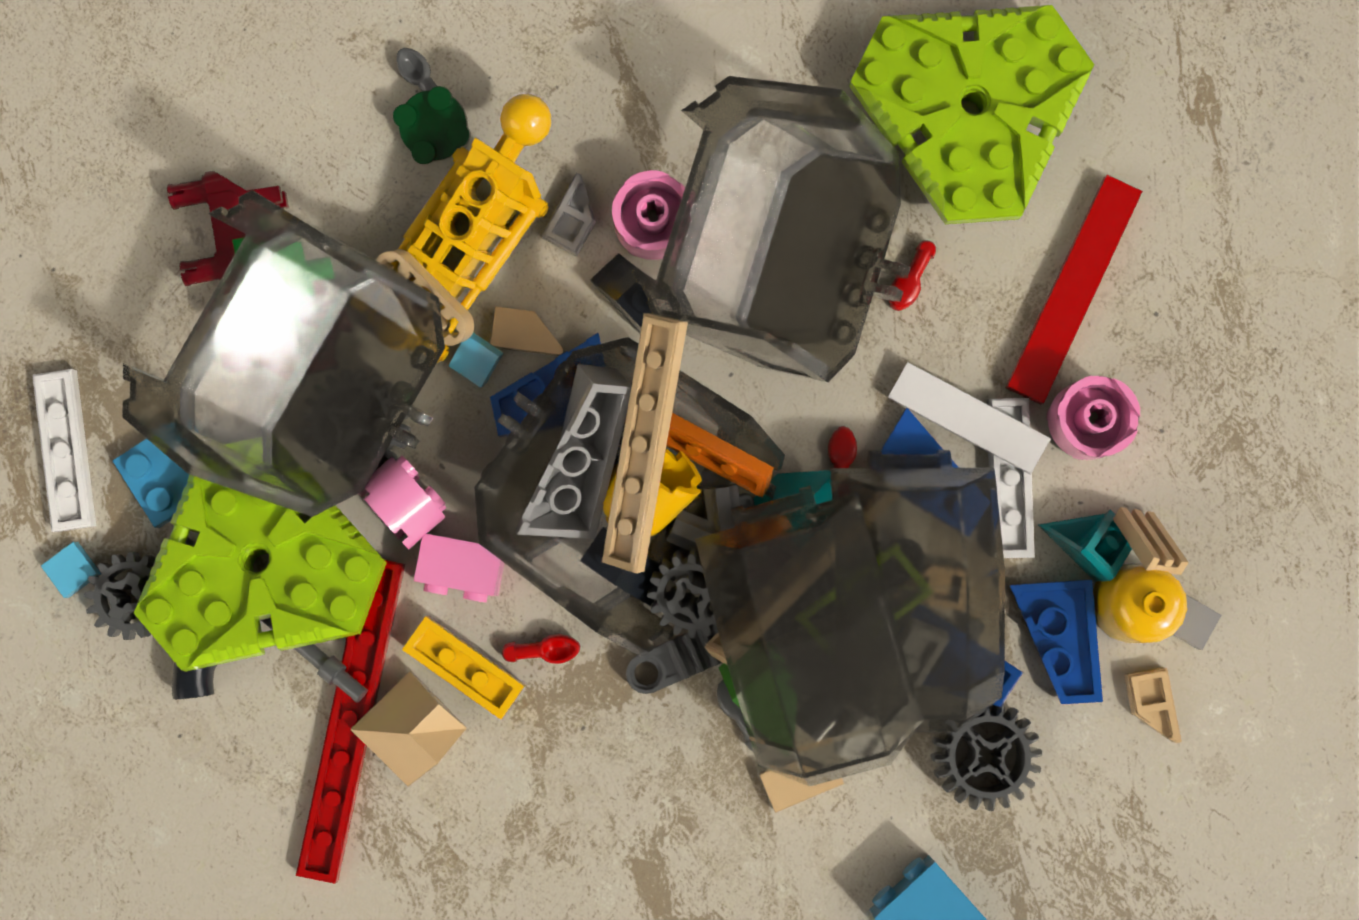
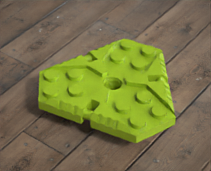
M1053 5L975 10L973 15L961 16L960 11L882 16L850 81L849 87L891 148L897 145L905 154L901 162L945 225L1019 220L1055 147L1052 142L1055 136L1059 137L1063 132L1095 64ZM974 31V41L963 40V32ZM971 101L975 103L980 113L970 114L966 112L961 102ZM1029 124L1041 129L1038 136L1026 130ZM921 131L927 141L918 146L912 135Z
M274 435L199 450L188 477V483L182 492V498L179 500L176 507L177 510L170 522L174 525L169 539H163L154 567L150 571V577L145 583L134 611L135 616L181 670L187 672L265 655L264 648L277 646V649L284 651L361 634L387 563L334 503L329 504L324 499L326 493ZM311 508L316 514L305 523L300 516ZM190 531L199 534L194 547L185 544ZM263 554H269L267 567L260 572H254L253 564L256 558ZM271 618L273 630L262 632L260 620Z

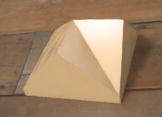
M409 671L351 728V731L407 786H410L440 762L467 727Z

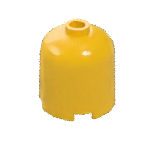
M668 449L665 451L651 536L662 531L701 492L700 489H697V485L702 481V478L695 465L682 451L676 456ZM618 463L612 470L607 494L603 502V512L607 523L609 521Z
M1123 564L1115 578L1111 581H1097L1093 589L1095 616L1098 620L1099 628L1109 637L1125 643L1160 642L1172 636L1183 624L1187 612L1186 593L1180 581L1168 571H1148L1142 564Z

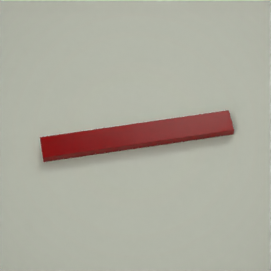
M385 560L387 563L361 634L346 638L341 662L346 666L345 671L364 686L368 692L356 703L336 685L296 876L333 884H336L339 880L367 745L351 731V728L376 704L406 564Z

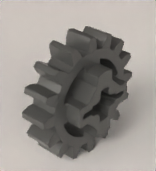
M691 548L689 557L686 558L683 557L679 550L675 551L672 558L673 563L663 558L659 565L660 571H654L651 576L650 582L654 585L650 586L647 593L648 598L657 599L652 603L651 613H663L659 624L663 627L670 622L675 625L673 634L678 635L682 628L688 629L690 638H695L697 629H702L706 636H710L713 623L723 628L727 619L725 615H733L735 604L732 601L737 600L738 589L730 587L735 581L734 573L723 574L726 562L722 560L717 564L712 563V552L710 551L705 554L704 558H699L696 548ZM675 575L676 586L671 587V590L666 592L668 581ZM700 593L699 599L694 594ZM720 594L719 603L711 611L709 601L715 600L716 595Z
M128 552L126 559L122 554L112 555L113 565L108 563H99L97 565L102 573L100 577L89 576L88 581L95 585L94 591L85 592L84 597L93 599L94 605L86 609L87 614L98 613L100 616L94 624L96 628L109 625L107 636L117 637L121 632L123 640H134L136 633L140 638L151 636V633L141 621L130 623L131 619L136 618L134 611L138 602L131 603L132 598L120 589H132L131 594L139 600L145 583L150 577L149 574L155 562L154 556L145 555L140 560L139 552ZM133 569L132 572L127 573L125 579H114L119 573Z

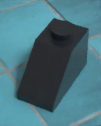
M620 253L590 279L599 291L640 333L644 313L667 317L673 311V302L644 272Z
M602 527L580 562L615 586L651 606L655 599L648 598L647 593L650 586L654 585L650 582L654 571H660V563L647 555L645 571L637 574L603 563L602 557L607 527Z

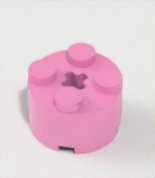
M643 171L627 179L612 203V218L620 243L631 255L647 260L664 259L682 249L690 236L693 221L692 200L687 189L676 179L662 171ZM649 210H655L658 221L650 222L649 218H647Z
M1088 376L1065 387L1056 395L1047 411L1048 427L1054 442L1062 451L1078 460H1095L1124 450L1137 434L1140 417V405L1133 391L1122 381L1103 376ZM1096 412L1099 418L1092 425L1088 418L1091 416L1090 413Z
M400 456L397 460L391 457L354 490L361 498L365 494H369L364 500L398 539L404 534L407 536L402 543L409 550L445 518L442 512L447 507L443 499L431 486L423 490L418 485L417 481L420 479L417 475L418 472L405 457Z

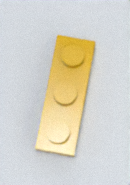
M429 616L424 617L402 649L500 720L503 719L526 686Z

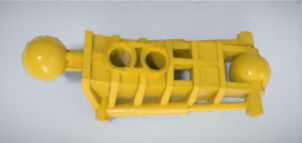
M519 94L511 98L503 106L500 121L504 133L495 148H492L476 137L471 144L470 151L464 147L456 149L452 156L453 166L403 235L404 241L398 248L409 252L456 300L466 287L470 288V291L461 302V305L467 311L480 292L487 289L535 218L544 217L549 209L548 202L541 199L540 191L532 173L515 163L524 146H533L541 142L548 135L551 127V113L547 104L540 97L532 94ZM483 179H487L491 185V193L486 200L480 201L477 198L476 189ZM517 211H519L520 214L517 216V218L515 219V221L513 222V224H512L511 227L509 228L508 226H509L510 222L512 221V219H513L514 216L516 215ZM464 213L470 221V227L461 236L455 229V221L459 215ZM501 237H503V238L501 239V241L499 242V244L497 245V247L495 248V250H494L493 252H491V251L493 250V248L495 247V245L497 244V242L499 241V239H500ZM452 246L465 253L454 271L442 263ZM398 261L391 262L394 267L391 272L392 277L401 275L398 271L400 263ZM485 262V264L483 265V267L481 268V270L478 272V274L476 275V277H474L475 274L477 273V271H478V270L480 269V267L482 266V264ZM412 277L407 280L409 282H412L416 280V277ZM377 279L368 292L360 290L353 295L351 299L352 307L366 316L371 315L368 323L375 327L377 338L385 347L394 351L410 350L414 354H417L422 349L423 354L437 363L444 361L448 356L449 347L439 342L435 337L430 338L431 333L387 289H385L379 301L376 299L384 287ZM420 286L416 294L432 304L433 296L431 291L425 286ZM439 311L433 314L434 318L441 316ZM456 318L449 320L451 325L448 331L451 334L458 323Z

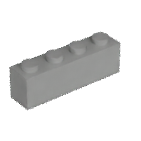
M577 365L560 441L515 530L517 535L596 538L603 510V502L607 494L627 414L632 386L617 368Z

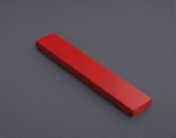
M1109 175L1103 178L1005 386L1006 389L1029 398V400L1040 405L1044 404L1143 191Z

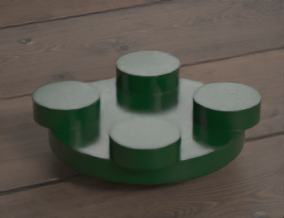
M436 86L431 90L419 92L412 96L405 104L397 106L393 112V120L399 126L401 138L406 147L411 151L413 159L419 164H429L433 160L451 157L457 148L465 146L470 141L471 132L468 128L466 112L446 87Z

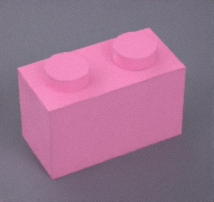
M425 534L421 540L414 581L424 583L423 591L447 595L448 588L463 590L464 599L487 602L488 595H499L507 549Z

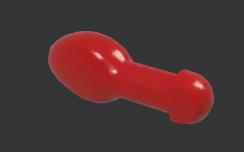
M923 240L918 244L915 249L917 252L907 271L898 275L892 282L889 289V303L893 310H904L918 298L921 291L920 278L930 259H934L936 254V246L932 241Z
M846 426L837 428L828 443V456L834 465L833 470H838L836 504L839 505L849 500L851 493L848 490L849 469L857 456L858 448L854 433Z
M558 633L550 634L540 642L518 644L515 641L509 642L503 646L501 654L505 661L512 663L520 659L542 658L544 661L552 664H561L575 658L580 652L581 646L575 638Z

